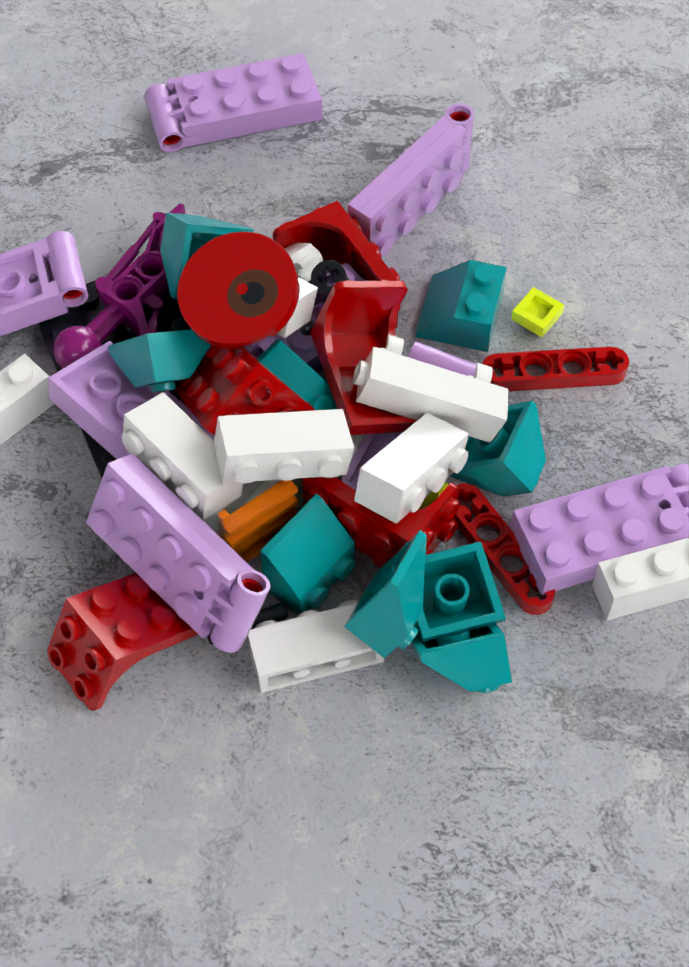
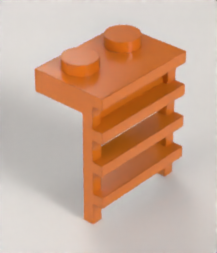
M281 480L233 513L229 514L225 509L218 513L221 538L247 563L260 555V550L298 513L295 508L298 505V499L294 496L298 492L296 485L292 480Z

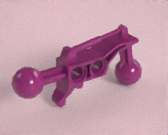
M179 203L169 213L186 214L185 206ZM155 212L152 215L153 221L135 244L127 249L106 277H99L95 281L98 297L105 308L86 327L81 325L71 326L61 331L56 337L53 354L62 369L102 346L101 343L121 323L134 331L138 336L157 333L159 326L158 318L165 313L163 301L170 295L160 251L166 217L165 213ZM149 238L146 250L132 263L139 254V249ZM151 314V318L147 323L146 318Z

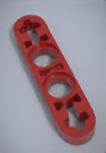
M607 346L495 353L487 356L482 364L492 367L491 384L507 388L508 392L619 384L626 377L629 357L622 349ZM575 362L582 366L583 371L579 374H571L563 368V365ZM591 362L594 363V365H593V369H595L594 372L590 371V370H591ZM605 362H612L613 367L617 369H610V366L605 364ZM535 364L542 366L546 373L538 377L532 376L526 372L525 368ZM514 367H519L518 376H515ZM493 369H500V373L503 376H496Z
M469 483L458 484V499L461 498L464 502L471 500V511L475 515V518L471 521L472 513L467 506L461 505L455 521L458 522V529L470 544L482 543L490 570L523 611L531 615L546 613L553 604L556 594L555 589L545 592L541 601L536 596L528 597L529 585L535 592L539 590L533 573L529 575L528 584L524 580L530 573L529 565H527L520 551V545L514 532L476 486ZM482 526H492L498 531L499 536L495 540L486 541L481 539L476 531ZM508 555L515 556L522 561L523 567L517 571H508L502 567L500 560Z

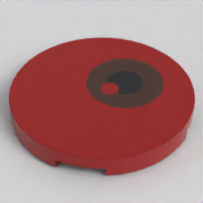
M233 232L210 240L191 256L181 273L177 297L183 318L199 338L219 348L242 349L243 346L261 341L270 335L271 337L275 336L288 323L299 300L300 284L291 257L278 242L259 233Z

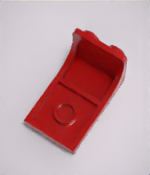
M338 200L326 206L318 207L293 221H287L273 231V240L278 242L284 249L294 243H311L320 252L323 261L334 260L341 265L347 262L364 281H401L397 271L393 267L388 268L382 260L377 245L374 242L369 243L363 235L358 220L355 217H350ZM398 313L396 318L395 329L398 328Z
M346 280L337 282L333 285L310 332L337 409H343L350 435L404 432L418 421L356 402L358 385L353 384V375L360 360L365 361L373 347L385 348L388 335L395 336L398 309L408 291L404 281Z
M211 345L189 379L178 381V385L175 387L177 394L202 426L214 436L218 416L315 411L308 402L276 377L244 346L242 349H225Z
M336 477L302 478L304 506L316 494L323 498L354 540L355 551L358 549L371 557L373 563L379 568L390 560L419 530L427 535L426 555L435 553L434 550L441 541L447 543L458 527V522L455 521L461 504L458 501L459 486L452 482L448 484L433 503L414 513L409 512L396 524L355 502L356 490Z
M133 573L66 598L47 648V654L51 665L56 670H59L71 685L75 696L83 701L89 710L95 711L102 708L111 687L134 664L149 655L198 634L137 573Z

